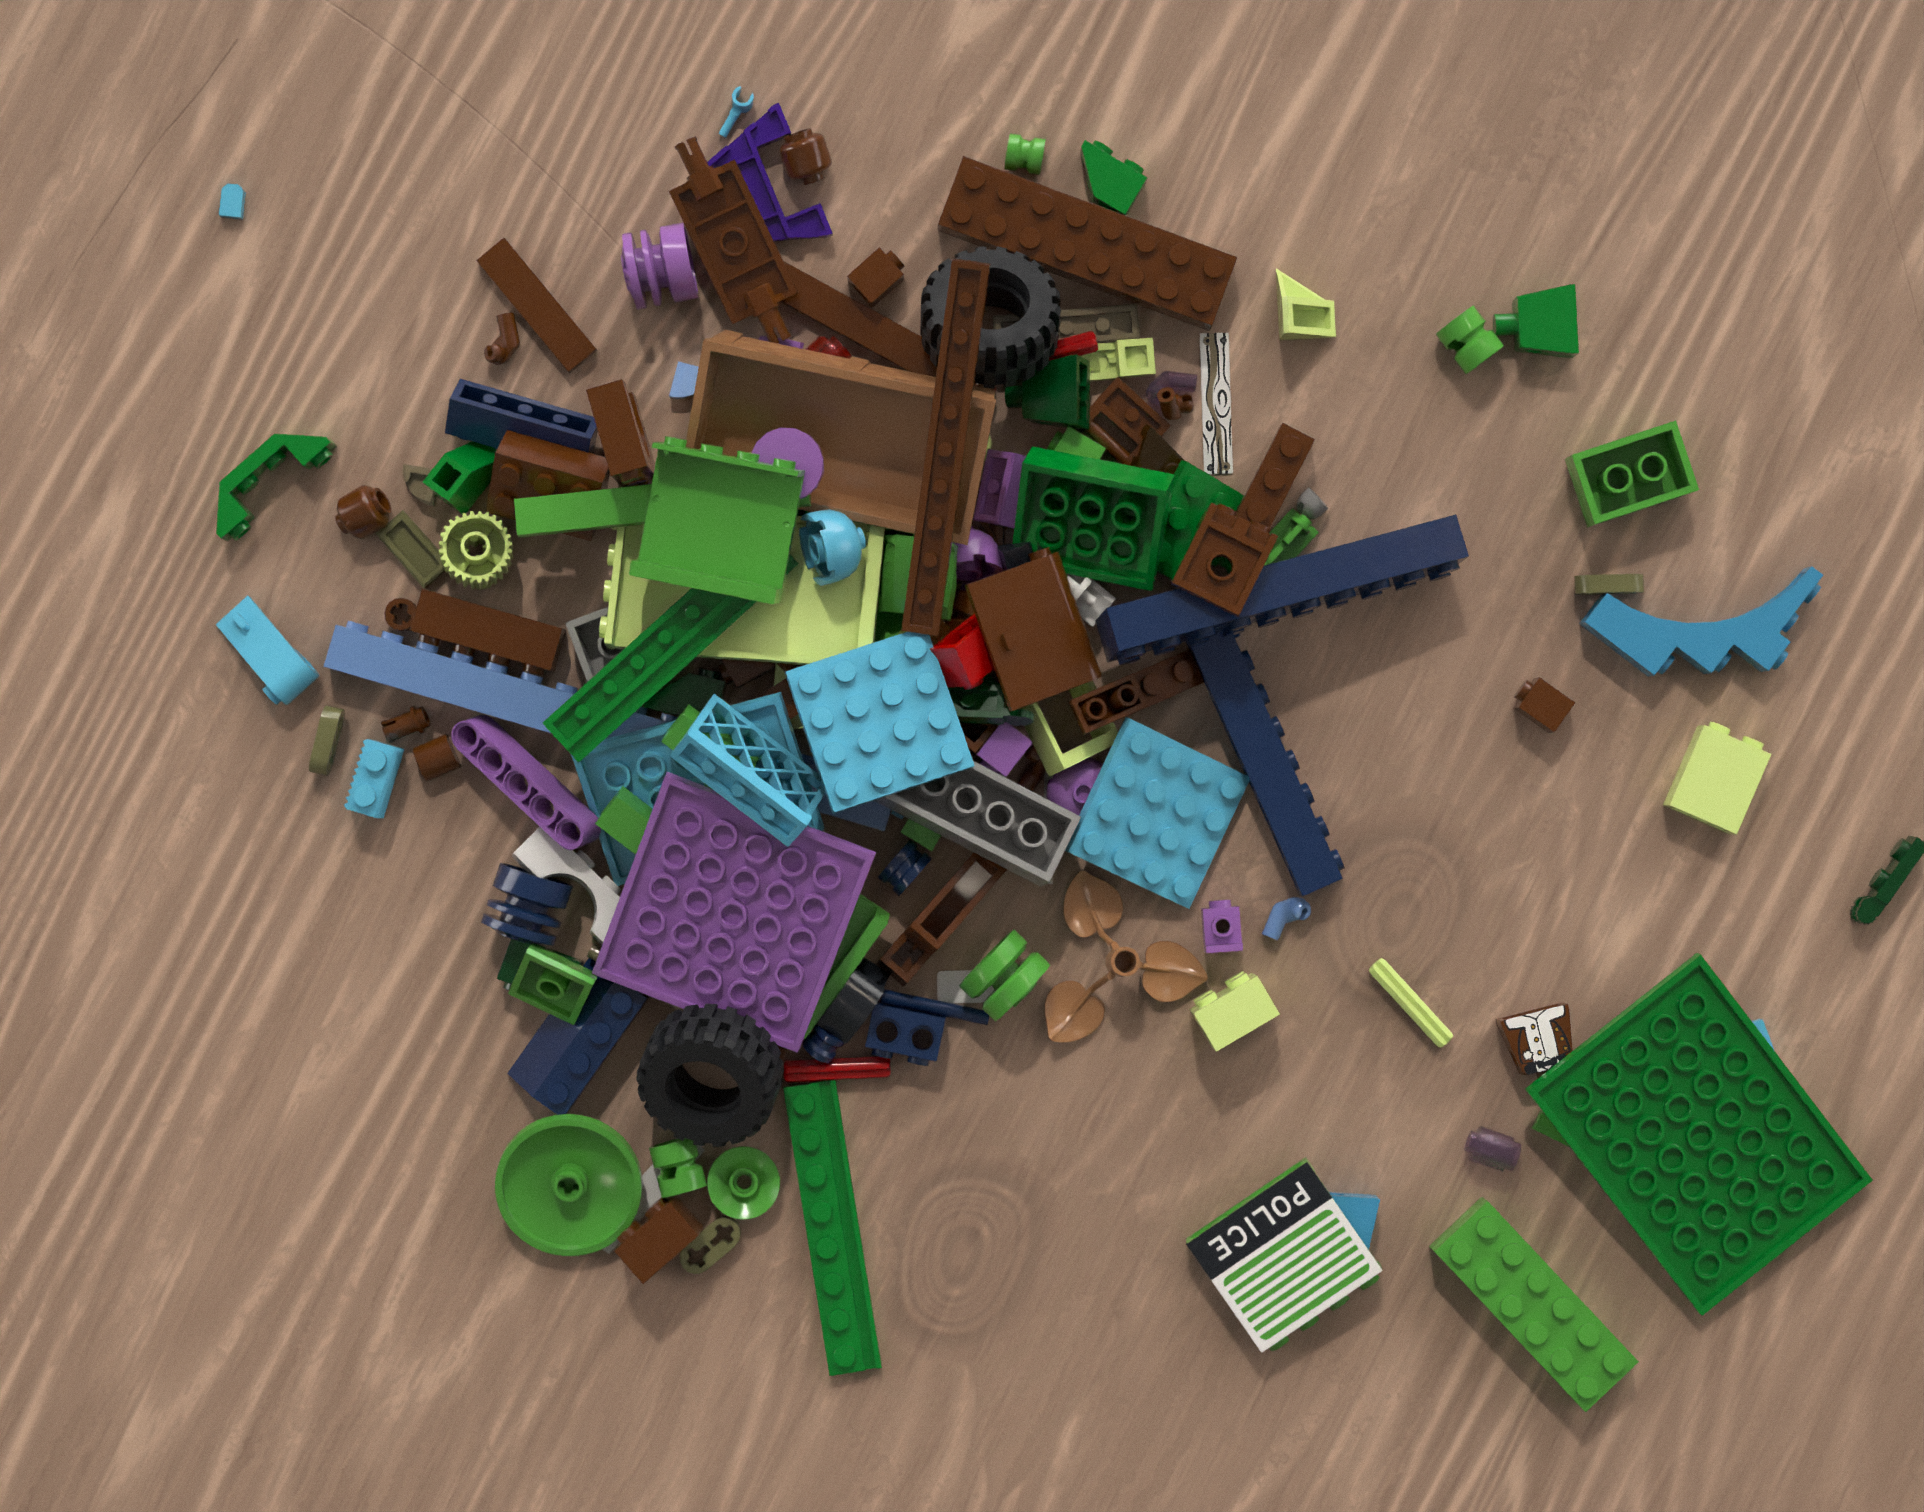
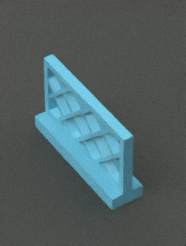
M713 694L684 737L669 755L787 847L807 827L812 819L811 815L825 795L820 775L716 694ZM712 709L724 717L726 724L716 723ZM702 732L709 733L711 739L705 736ZM720 733L730 734L734 745H724ZM742 735L750 737L754 741L755 746H746ZM731 755H738L741 762ZM750 756L760 757L764 768H754ZM771 757L781 761L785 769H775ZM761 778H768L770 785ZM779 779H789L793 791L783 790ZM801 780L807 781L817 791H804ZM791 801H797L798 804H799V807L796 806V805H795L793 802H791Z

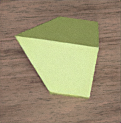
M1276 269L1279 340L1336 337L1334 301L1323 299Z

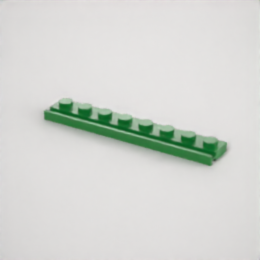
M791 554L789 555L786 575L799 564ZM691 588L542 724L579 763L757 601Z
M836 1080L784 1087V1097L829 1376L882 1368Z

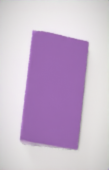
M988 449L973 517L974 521L1014 528L1022 462L1026 456Z

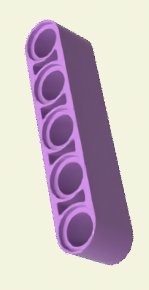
M479 715L458 722L453 727L451 739L457 750L561 847L573 850L594 842L599 838L601 828L595 824L598 817L491 717ZM524 777L527 779L528 786L525 784ZM550 801L552 802V804H553V806H554V811H553V809L551 808ZM576 825H577V827H578L579 830H580V835L578 834V832H577V830H576Z

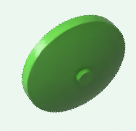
M560 1114L548 1116L527 1125L506 1146L496 1172V1201L501 1215L510 1229L530 1246L554 1255H586L599 1251L615 1242L616 1238L633 1222L642 1195L641 1168L630 1144L609 1125L583 1115Z

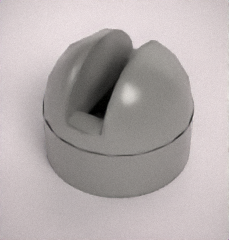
M1309 487L1297 500L1296 507L1298 512L1305 515L1308 519H1316L1328 509L1327 505Z

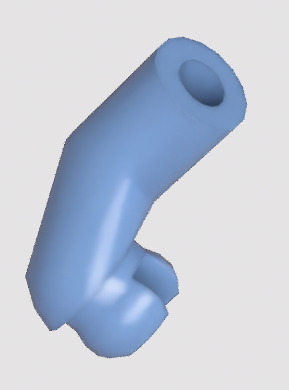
M1292 897L1277 902L1270 912L1262 934L1279 940L1286 923L1299 919L1306 920L1310 916V904L1300 897Z

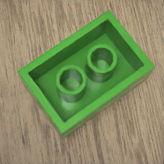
M1676 420L1565 458L1587 528L1699 490Z

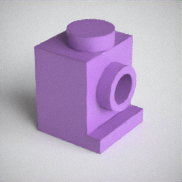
M1231 900L1209 901V908H1201L1204 952L1243 951L1239 906H1231ZM1220 919H1225L1229 923V929L1225 933H1219L1216 930V923Z

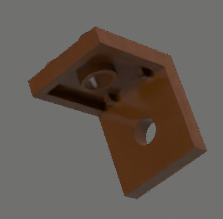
M1211 503L1196 527L1198 530L1171 584L1238 617L1278 536L1273 533L1270 534L1271 530L1259 522H1249L1239 516L1237 517L1238 513L1225 505ZM1216 557L1227 558L1232 567L1230 574L1225 577L1215 575L1211 569L1212 560Z

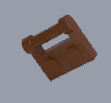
M1117 377L1090 406L1089 430H1077L1080 433L1085 431L1094 441L1105 447V451L1120 464L1130 465L1133 456H1138L1144 438L1141 435V431L1146 424L1151 426L1161 437L1171 425ZM1100 412L1137 445L1131 454L1094 421Z

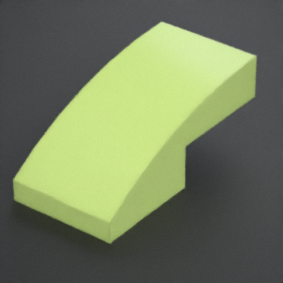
M1153 338L1098 343L1097 352L1081 356L1090 361V382L1115 380L1117 377L1124 379L1156 374Z

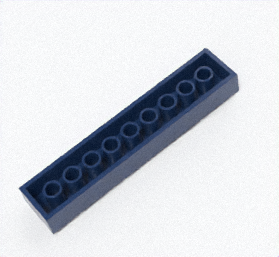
M1455 514L1265 565L1238 617L1179 588L1108 607L1095 622L1107 663L1118 660L1119 665H1125L1140 660V656L1152 650L1154 656L1174 651L1175 646L1182 644V642L1187 641L1189 647L1210 641L1209 637L1219 632H1222L1224 637L1242 633L1245 631L1244 628L1251 626L1252 623L1257 622L1258 628L1273 625L1279 622V618L1285 617L1289 613L1292 614L1293 618H1299L1313 613V609L1321 607L1323 604H1326L1327 609H1332L1347 604L1348 600L1355 598L1356 595H1360L1362 600L1383 594V590L1393 585L1396 591L1417 585L1416 581L1422 580L1426 576L1429 577L1430 581L1440 580L1450 576V572L1460 569L1459 563L1469 557L1457 515Z

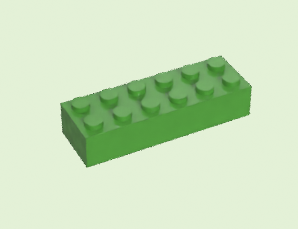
M1480 1197L1429 1246L1585 1412L1639 1363L1483 1197Z

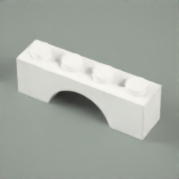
M539 827L512 854V857L531 875L543 879L566 877L581 884L591 896L594 905V921L589 934L602 946L620 898L617 894L621 889L608 876L601 879L592 870L595 863L582 850L575 853L573 850L564 849Z

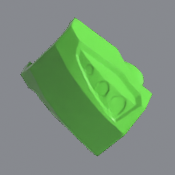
M884 535L886 546L878 600L879 612L904 614L914 536ZM952 543L942 612V620L951 621L957 585L956 563L958 546Z

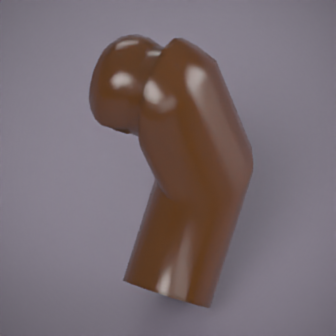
M513 312L496 316L500 335L491 346L487 345L484 350L485 359L495 365L508 362L520 345Z
M1032 743L1025 752V758L1030 760L1031 764L1017 784L1033 792L1044 777L1046 769Z

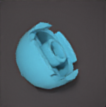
M831 509L802 515L801 520L806 521V527L799 528L801 550L807 568L815 567L819 575L813 578L814 581L820 586L843 580L854 573L862 558V549L866 547V539L860 527L856 528L853 521L842 512Z

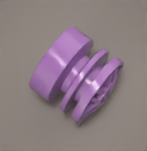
M684 222L660 227V244L656 245L652 244L646 230H640L642 244L640 248H636L632 232L622 234V268L627 289L634 299L637 310L647 308L646 291H651L654 305L660 306L662 301L661 288H669L675 303L699 298L694 264Z

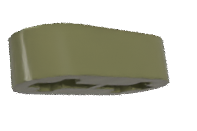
M1643 574L1574 576L1575 595L1644 593Z
M329 705L324 707L311 752L309 772L324 776L329 775L344 723V709Z
M720 1216L701 1231L698 1237L681 1251L680 1263L687 1272L693 1274H700L709 1269L739 1242L741 1227L738 1221L729 1216ZM719 1224L724 1228L729 1225L732 1226L734 1230L731 1233V1238L733 1240L728 1242L726 1239H722L714 1245L711 1240L719 1232L716 1226ZM705 1245L710 1248L703 1256L705 1264L700 1265L698 1262L690 1264L688 1262L691 1256L688 1251L690 1248H693L695 1251L700 1250Z

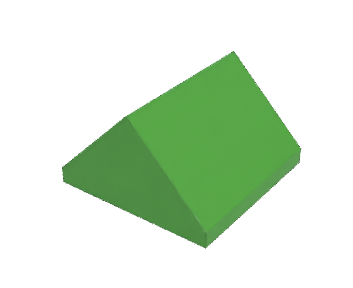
M532 943L524 955L508 994L574 1025L598 976L592 974V970L538 944Z

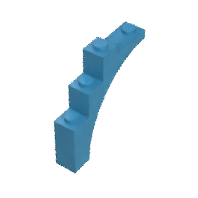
M1812 566L1804 568L1784 590L1762 606L1735 618L1722 621L1684 623L1660 619L1635 610L1606 593L1600 595L1579 624L1648 677L1654 676L1657 672L1662 675L1675 659L1671 655L1673 651L1703 674L1712 673L1714 670L1720 672L1732 656L1728 653L1730 649L1760 672L1769 671L1771 668L1776 670L1789 654L1785 649L1790 644V641L1781 635L1780 631L1787 632L1797 621L1799 615L1795 612L1803 601L1808 604L1821 589V586L1817 583L1823 577V574Z

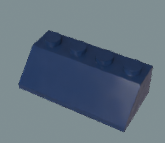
M588 958L583 966L593 971L596 962ZM598 976L575 1024L572 1025L549 1014L507 1074L534 1099L557 1115L568 1114L651 996Z

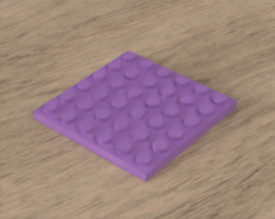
M667 772L592 974L682 1009L698 1004L699 1008H704L705 1004H718V1008L725 1010L727 1006L737 1009V1014L744 1017L748 1014L756 1020V1026L759 1028L763 1026L771 1035L770 1042L775 1041L778 1046L798 1053L876 852L807 826L787 847L713 789Z

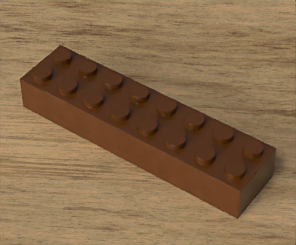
M965 156L962 158L938 223L939 232L980 247H986L988 250H996V247L1007 248L1008 253L1015 254L1018 251L1027 256V261L1032 262L1035 260L1047 272L1210 331L1237 260V257Z

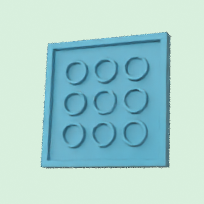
M905 632L785 672L833 814L975 766L939 661L930 650L933 647L930 635Z
M1125 717L1079 815L1081 816L1080 821L1065 851L1190 909L1250 779L1241 772Z

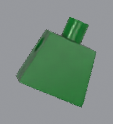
M1575 284L1517 296L1512 301L1513 313L1493 315L1494 333L1497 336L1514 335V348L1516 352L1573 358L1579 354Z

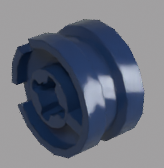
M911 839L878 876L883 883L889 882L893 886L892 891L898 896L904 892L932 859L927 853L921 854L916 849L917 845Z

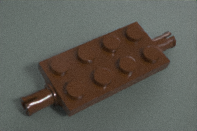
M697 137L687 139L686 141L692 151V155L689 154L683 142L677 144L675 149L678 151L689 174L687 177L688 181L670 190L669 193L732 324L750 316H753V318L757 317L768 341L778 344L780 342L774 328L777 329L782 341L792 337L777 309L780 306L779 302L799 292L735 159L717 168H714L713 165L709 166L697 142Z

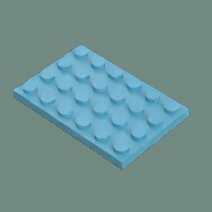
M781 692L730 705L803 762ZM712 710L716 723L726 724L724 717L715 710ZM675 720L607 738L579 763L572 756L588 807L597 817H599L622 786L653 809L667 772L704 786V782L669 756L673 750L661 742ZM742 735L746 746H755L754 741L750 737ZM758 757L755 768H764L760 757ZM771 757L775 769H785L781 761ZM761 778L770 785L768 778ZM779 779L783 790L793 791L789 779ZM801 780L804 791L813 792L811 784ZM791 801V802H793L796 806L799 807V804H798L797 801ZM817 806L807 826L823 831L825 827ZM601 829L599 839L613 881L617 886L623 885L627 880L635 854Z

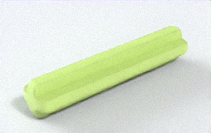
M1381 958L1369 968V973L1436 1046L1441 1048L1452 1039L1453 1034L1386 960Z

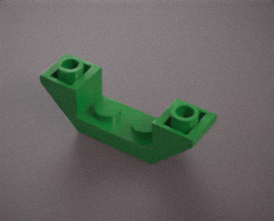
M273 434L219 482L216 534L223 540L229 541L233 538L236 541L251 529L249 523L255 516L240 501L237 495L240 492L245 495L255 488L260 482L257 477L267 468L272 471L286 460L287 456L285 453L288 450L304 467L310 470L313 466L318 469L325 465L333 457L331 451L337 445L331 439L322 436Z

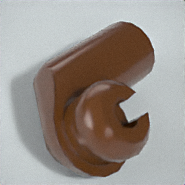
M1169 387L1162 388L1157 393L1162 415L1168 420H1177L1182 417V413H1191L1194 410L1192 395L1188 393L1179 396V393H1175Z

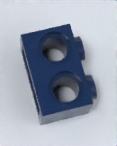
M877 1002L872 1011L865 1047L872 1048L871 1054L875 1056L893 1059V1054L898 1053L907 1055V1062L928 1066L929 1060L937 1062L946 1017ZM885 1021L892 1022L898 1030L896 1038L892 1041L881 1040L876 1031L880 1023ZM919 1029L929 1030L933 1035L931 1046L925 1049L916 1047L912 1041V1035L915 1031Z

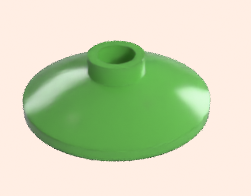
M739 1146L723 1152L713 1162L708 1173L707 1189L713 1204L723 1214L735 1219H752L765 1213L776 1201L780 1189V1176L775 1163L766 1153L754 1147ZM739 1176H749L751 1185L748 1188L740 1187L738 1184Z

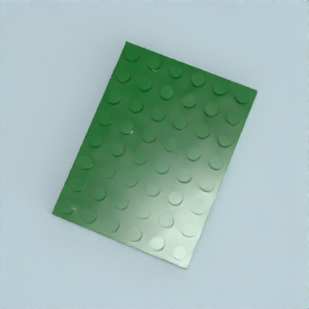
M1699 953L1694 954L1525 1088L1529 1096L1701 1316L1873 1181Z

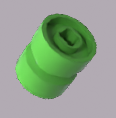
M1474 305L1436 333V336L1447 350H1455L1454 360L1465 374L1471 372L1504 346L1493 330L1484 329L1486 321Z
M686 1138L683 1141L673 1139L649 1147L653 1166L660 1169L661 1172L657 1177L662 1198L690 1192L707 1185L702 1165L695 1162L699 1153L697 1145H693L692 1140Z

